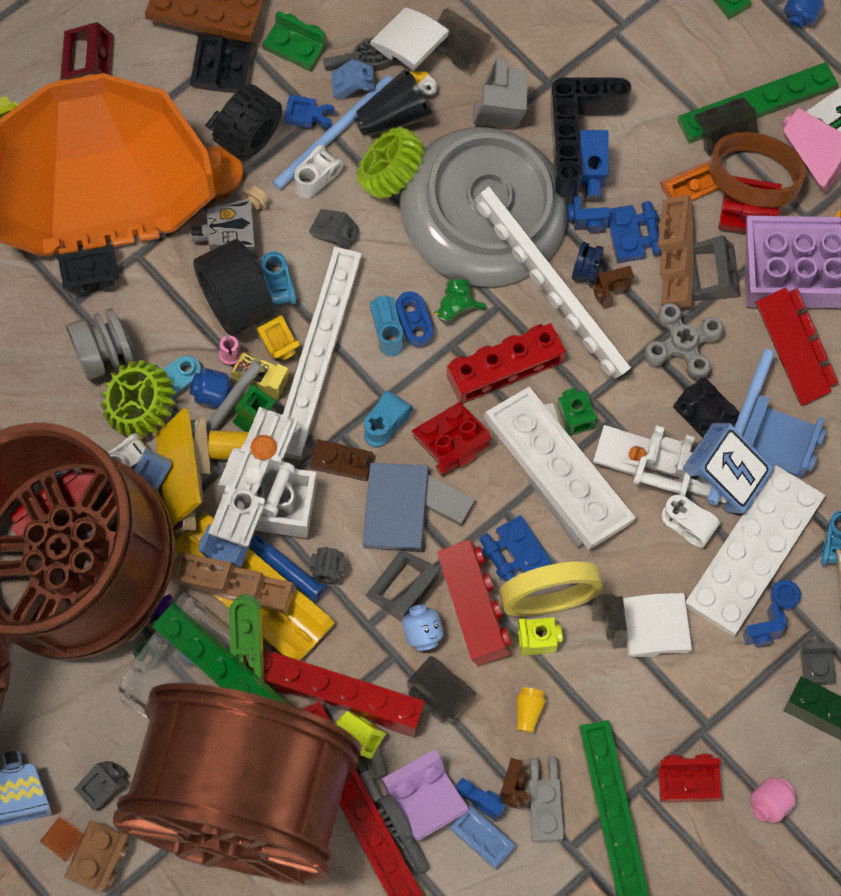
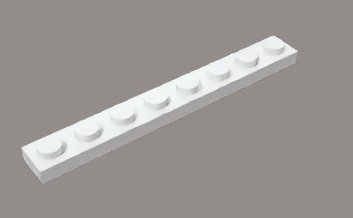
M488 187L474 199L479 213L485 218L488 217L494 224V231L497 236L503 241L506 240L512 247L511 251L515 259L520 263H524L530 270L529 275L535 284L541 285L548 293L547 299L555 308H559L566 316L564 318L566 324L573 331H577L583 338L582 343L584 347L598 357L601 361L600 366L607 375H612L614 379L623 375L631 368L491 188Z
M334 246L283 412L284 416L298 420L284 457L301 460L362 259V253Z

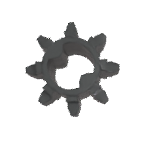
M318 548L317 554L313 553L311 557L310 572H313L312 578L328 584L338 583L339 577H344L346 559H343L344 553L335 548Z

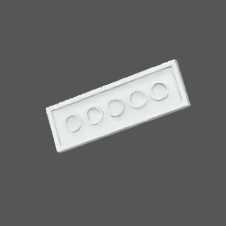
M530 387L485 412L483 419L588 550L633 523L636 517Z
M775 465L768 476L767 483L759 489L751 507L744 512L686 600V608L732 637H735L822 503L825 495Z

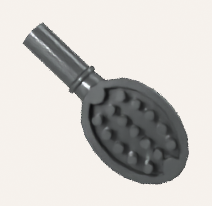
M373 37L357 44L353 53L323 58V64L325 69L340 67L353 59L372 66L373 71H380L390 67L396 61V57L390 60L370 45V42L375 38Z
M387 794L378 799L377 801L381 808L378 812L380 815L383 814L381 816L383 820H387L385 825L386 827L390 826L388 828L389 833L394 832L391 834L392 838L397 837L404 846V850L407 851L419 874L429 869L426 860L417 846V842L414 840L412 831L393 797Z

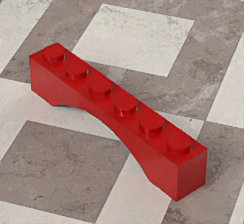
M263 649L264 682L275 692L324 702L353 712L388 730L415 738L424 712V700ZM247 660L246 666L251 671L254 670V668L249 667V662Z

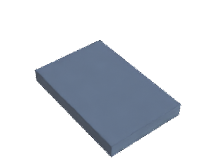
M370 463L363 548L422 551L428 465Z

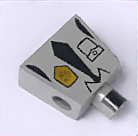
M251 199L208 208L206 210L207 224L191 225L192 242L209 241V249L211 251L237 239L244 244L252 258L256 259Z

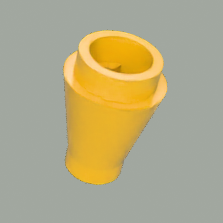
M521 687L520 694H517L516 730L534 733L536 723L546 702V699H543L544 691Z

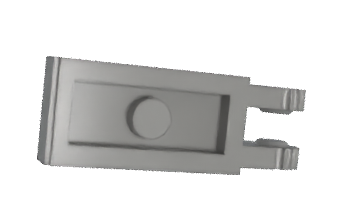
M549 756L547 761L549 780H538L539 761L537 757H530L531 780H529V794L531 795L532 843L560 842L564 839L560 780L557 779L556 756Z

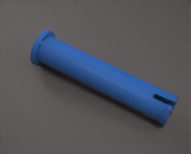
M256 534L255 538L252 537L249 546L250 550L289 582H293L300 591L310 598V601L315 603L321 598L327 588L326 584L317 582L259 534Z

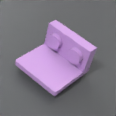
M436 749L382 778L386 793L390 794L397 803L416 841L468 813V807L446 775L441 757Z

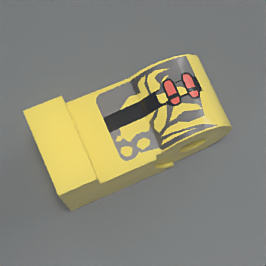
M241 353L231 375L239 381L253 360L257 361L263 368L249 387L253 384L278 401L289 380L288 368L277 364V366L249 353Z

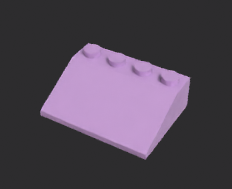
M747 216L745 243L746 307H757L755 301L786 287L788 292L795 288L799 289L806 305L804 308H841V217Z

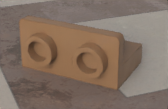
M90 820L64 878L96 893L102 892L105 888L109 889L116 876V871H113L117 860H122L127 852L129 843L126 842L128 834L118 833Z

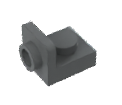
M812 639L804 644L800 651L802 675L804 678L818 685H834L835 675L832 652L835 649L834 642H826L825 639Z
M104 761L97 763L74 790L95 811L99 810L118 788L125 787L129 781L123 776L124 771L118 764Z

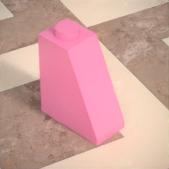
M798 107L795 113H790L783 123L784 136L792 149L803 160L806 170L819 189L826 194L841 172V132Z

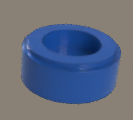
M790 580L778 581L770 592L771 603H777L778 609L782 611H789L795 608L801 597L799 587Z

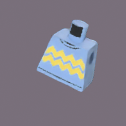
M20 751L4 753L2 755L4 769L0 770V827L52 816V809L35 765H23Z

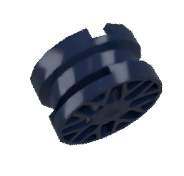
M582 241L571 279H584L587 284L594 285L604 253V247L597 246L594 248L589 243Z

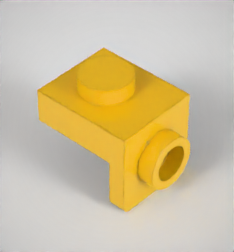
M278 315L255 328L270 358L279 357L281 361L294 355L296 353L294 349L300 346L299 341L294 339L282 315Z

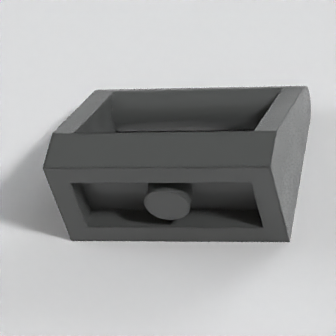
M723 235L694 243L692 301L730 299L741 296L734 245ZM714 253L719 284L700 289L695 255Z
M400 550L368 591L366 597L402 623V618L409 613V608L418 605L438 580L439 569L423 559ZM407 563L421 574L397 604L381 596V594L403 565Z

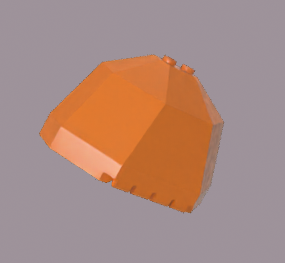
M104 73L89 74L80 78L63 79L48 83L0 118V243L46 257L54 255L56 251L59 254L79 251V246H83L84 250L106 246V241L110 240L114 247L134 244L133 236L139 235L140 242L160 239L158 231L164 234L175 232L216 196L208 151L165 90Z

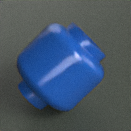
M788 0L784 6V12L789 17L788 22L798 28H802L803 25H813L824 7V1Z
M204 368L200 373L194 374L190 395L194 396L196 404L218 409L234 385L230 384V378L227 373Z

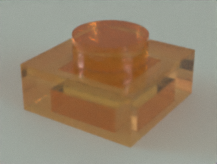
M59 817L40 840V843L63 861H66L78 846L83 834Z

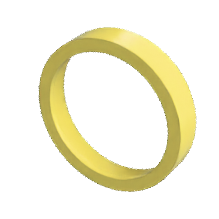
M564 562L522 573L504 583L499 593L506 614L516 617H533L557 613L586 603L601 593L603 584L597 565L589 562ZM579 583L575 586L558 592L540 596L524 597L530 593H533L544 588L562 584Z

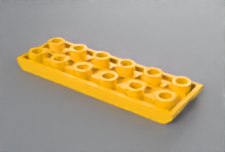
M203 512L196 519V530L181 535L175 541V559L178 552L205 557L199 552V546L207 526L212 525L214 520L212 516ZM248 549L241 568L262 572L265 577L287 581L252 550ZM295 589L287 614L262 608L263 640L279 654L300 661L335 625L325 612L297 589ZM210 594L229 610L233 602L232 600Z

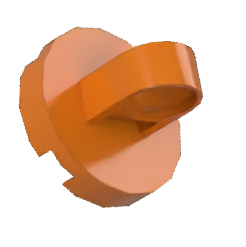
M206 147L216 194L212 200L226 199L230 197V193L234 192L236 188L238 190L242 184V163L223 147Z

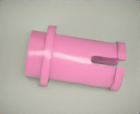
M229 335L230 341H227L226 336H224L220 340V361L226 365H235L242 353L238 347V341L232 335Z

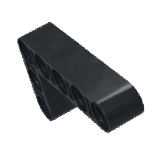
M563 77L556 79L552 83L550 111L555 190L559 196L574 198L580 193L582 160L578 114L625 113L629 109L632 87L628 80L620 77Z

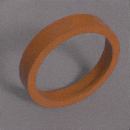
M737 132L721 138L714 147L709 163L711 178L723 192L738 201L759 207H777L793 201L798 196L806 175L804 162L795 150L774 137L755 132ZM735 151H752L767 155L781 163L788 170L792 177L793 185L777 190L749 186L731 176L722 166L720 159L724 155Z

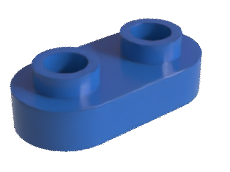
M404 292L396 300V309L407 342L413 346H425L433 337V325L424 300L416 292ZM408 306H412L415 308V310L412 312H408L405 310V308ZM422 331L424 334L418 337L414 335V332Z

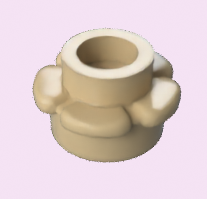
M252 185L248 191L244 190L243 192L246 196L245 199H251L253 210L257 211L259 208L264 210L267 207L266 203L270 199L260 188Z

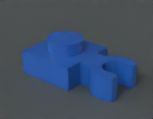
M289 95L284 124L312 128L313 122H318L320 126L330 128L332 127V119L324 118L323 115H334L335 107L330 104L317 107V99Z
M463 777L455 786L461 797L469 800L472 806L497 823L504 813L505 806L502 804L503 800L496 793L490 790L485 792L482 789H477Z

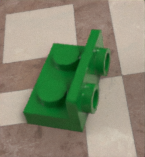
M278 11L275 15L276 23L262 44L263 49L311 72L326 48L325 32L316 25H308L300 21L293 14H285Z

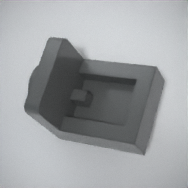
M321 209L308 232L313 238L335 241L340 248L348 250L359 231V227L346 212Z

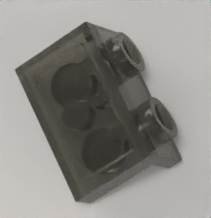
M444 9L438 19V23L449 30L448 36L433 51L438 54H445L452 59L453 64L460 68L468 69L479 64L492 36L450 9Z
M744 97L734 99L726 104L707 109L695 115V121L702 128L704 151L708 156L712 155L716 143L726 135L737 132L758 133L756 110Z
M612 593L599 595L592 602V622L606 621V640L612 639L613 649L625 648L627 626L623 596L616 597Z

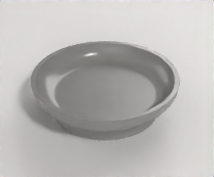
M472 127L456 130L439 137L423 149L425 155L422 158L423 163L418 166L419 172L413 175V180L406 184V188H401L400 212L403 226L410 242L430 266L451 279H464L469 281V285L481 287L509 285L530 277V270L524 263H520L515 259L511 251L512 247L506 240L503 241L497 236L494 231V224L488 217H483L476 207L477 203L474 199L488 187L495 193L548 262L552 259L560 247L566 231L568 202L567 198H563L556 193L554 165L541 150L518 135L489 127Z

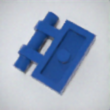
M651 201L641 204L642 214H635L633 205L609 209L608 228L617 264L643 260L645 258L644 249L652 248L654 256L662 255V251L658 247L659 229L657 222L659 218L657 211L653 209ZM646 225L648 236L641 237L639 226Z
M522 515L496 528V534L500 540L493 542L488 533L479 538L480 543L484 547L482 550L485 556L491 558L497 568L496 573L500 580L504 579L505 582L516 577L514 574L518 571L525 573L552 564ZM507 550L513 562L507 563L500 552Z

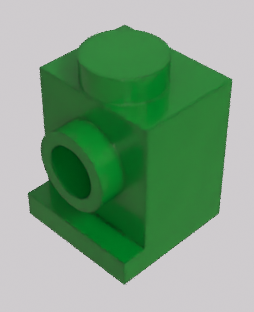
M252 384L234 408L238 414L232 423L243 431L249 432L259 407L270 410L276 400Z
M578 388L565 390L562 393V397H558L557 403L565 431L569 436L594 430L597 417L593 412L586 390L580 392ZM581 405L579 410L572 408Z

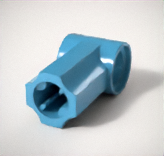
M387 295L376 297V299L370 302V308L378 337L379 349L384 355L396 356L404 348V337L394 297H388ZM389 336H393V337H396V338H397L396 340H393V341H387V340H385V338H387V337H389Z

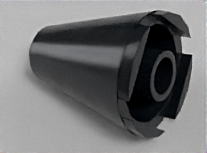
M407 68L356 111L358 117L354 118V121L361 134L366 131L368 136L389 131L391 128L396 129L426 121L434 116L431 109H428L426 99L416 80L410 73L409 68Z

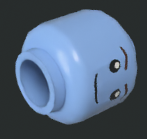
M419 604L410 607L409 613L402 618V627L407 644L416 647L418 651L429 650L439 645L438 641L443 637L444 631L437 610L427 608L426 604Z

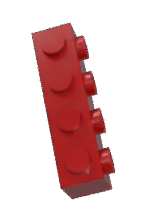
M552 323L544 326L539 324L533 326L527 333L520 336H508L498 345L493 347L487 345L478 349L473 355L468 357L459 356L453 359L447 365L446 376L458 401L464 404L564 363L566 351Z
M469 539L437 551L471 660L477 666H481L511 655L508 645L512 644V639L507 627H502L500 618L504 617L499 601H494L491 591L495 590L491 575L489 573L485 574L482 564L486 563V558L481 546L476 547Z

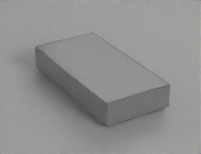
M428 475L425 508L462 526L475 503V499Z

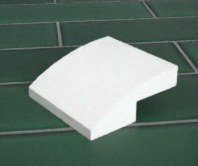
M405 7L370 42V45L390 60L396 57L414 71L448 36L449 30L430 17Z
M684 593L641 595L621 600L628 657H656L660 653H688L692 650Z

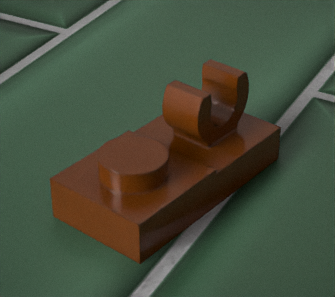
M317 439L310 469L367 482L373 452Z

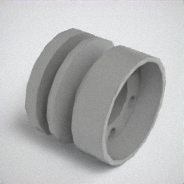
M113 308L105 310L108 320L106 324H104L99 313L94 314L96 327L93 329L90 328L84 318L66 325L72 346L87 381L106 374L104 361L109 359L115 370L119 369L120 365L117 358L118 355L121 354L126 366L129 364V361H133L132 344L127 330Z

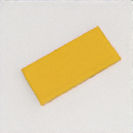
M183 408L166 426L155 434L157 453L172 460V465L161 486L163 502L170 515L173 527L201 504L189 409Z

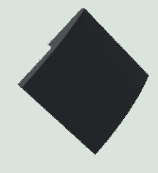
M217 35L198 36L190 85L209 91L238 92L250 84L256 44L253 40L251 43L239 40L227 41L225 37Z

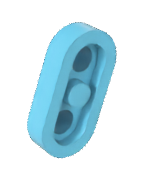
M188 355L181 356L163 368L174 383L171 388L177 393L170 399L173 400L189 389L194 374L200 373L201 366L196 358ZM184 366L191 367V370L187 372H184L181 369Z

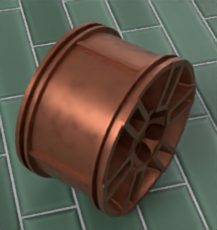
M25 423L0 430V524L18 498L31 520L24 527L23 535L0 536V552H24L21 560L0 562V578L29 575L31 579L11 614H5L0 607V635L5 636L14 644L34 654L57 660L85 659L109 652L131 639L155 612L166 592L174 569L175 538L170 515L163 500L143 476L124 463L113 459L101 446L78 431L51 423ZM74 468L93 469L95 475L75 507H69L55 473ZM40 481L52 507L48 514L44 511L32 488ZM112 486V493L107 498L101 509L97 512L99 506L101 505L102 501L104 500L105 496L107 495L108 491ZM117 520L116 531H113L111 527ZM93 530L91 537L86 539V534ZM91 558L90 565L84 569L85 562ZM65 574V580L60 584L59 579ZM46 597V600L42 605L35 621H31L40 604L42 603L43 599ZM66 602H71V603H72L70 606H68L67 608L63 609L64 606H65V604H66Z
M167 683L153 687L150 690L145 707V715L150 720L129 793L118 798V809L115 810L113 815V825L122 833L129 834L157 848L176 854L175 857L203 866H216L289 884L304 885L305 882H319L327 879L330 872L329 865H331L333 855L327 848L346 776L348 773L355 771L358 765V758L362 750L360 742L345 729L320 716L259 695L193 683Z

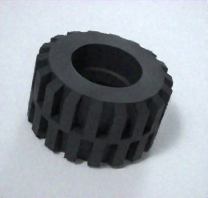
M254 84L243 87L229 99L218 115L212 133L213 140L239 160L245 161L250 159L268 143L276 131L283 111L282 104Z

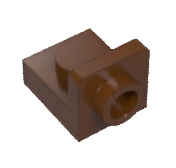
M631 265L598 273L596 284L593 285V291L596 300L602 302L604 309L610 307L612 299L610 292L621 293L631 287L634 277Z
M511 757L500 792V798L505 800V805L521 809L522 806H529L531 795L515 790V788L521 789L526 772L521 770L523 761Z

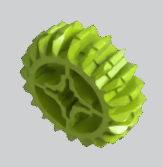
M398 127L396 129L391 128L388 133L383 132L379 139L375 138V142L368 146L369 149L366 153L362 154L363 159L358 163L357 181L363 187V190L369 195L382 199L384 197L390 198L393 193L397 195L401 188H406V184L413 180V175L419 172L418 166L423 163L422 158L425 155L424 145L417 138L418 136L406 128Z
M139 360L138 363L129 361L128 367L119 365L118 374L110 372L113 379L111 382H104L108 388L107 391L100 393L105 401L99 405L105 410L102 416L108 420L107 424L111 428L117 430L121 435L130 436L137 433L141 437H147L148 431L157 433L156 426L158 424L166 426L163 419L165 416H172L168 410L169 407L176 404L170 398L177 393L171 388L174 383L168 377L165 370L159 368L155 363Z

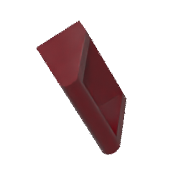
M98 22L64 31L60 80L80 78L89 74L104 73L110 75L113 34ZM74 41H87L85 68L72 71Z

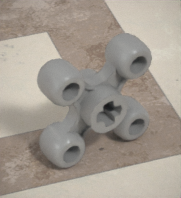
M673 303L664 304L658 312V321L661 326L669 330L670 337L665 342L654 341L648 344L644 354L645 361L649 365L657 367L662 365L668 357L674 355L686 361V371L691 379L699 381L706 378L710 370V363L706 357L699 354L697 347L705 341H717L723 333L722 322L716 317H708L700 326L694 328L682 323L681 311L677 305ZM681 340H686L687 344L681 343Z

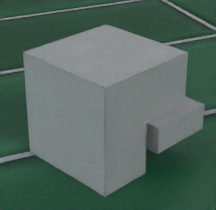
M496 59L483 85L482 103L475 102L473 104V124L516 130L527 111L528 71L507 68L508 60Z

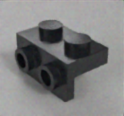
M114 245L57 255L63 289L69 288L70 293L87 290L86 284L97 283L98 288L115 285L114 279L120 278Z
M706 378L686 388L673 405V408L702 438L713 423H730L735 427L740 414L736 407Z

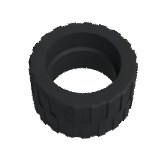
M234 239L194 259L193 267L204 296L220 325L229 335L234 336L274 316V304L266 282L251 254L240 240Z

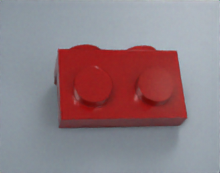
M699 754L695 756V759H683L682 755L665 756L657 766L660 803L720 801L722 798L719 770L721 758H713L712 754Z

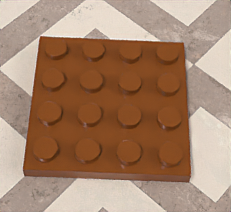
M149 0L145 11V19L251 43L266 0Z

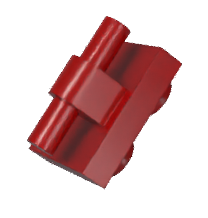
M733 176L744 184L760 189L777 190L782 188V184ZM724 192L718 229L746 234L747 216H779V206L759 207L746 204Z
M460 402L411 430L414 439L438 463L436 469L441 476L457 466L459 468L473 461L475 455L490 447L488 441L491 439L489 431Z

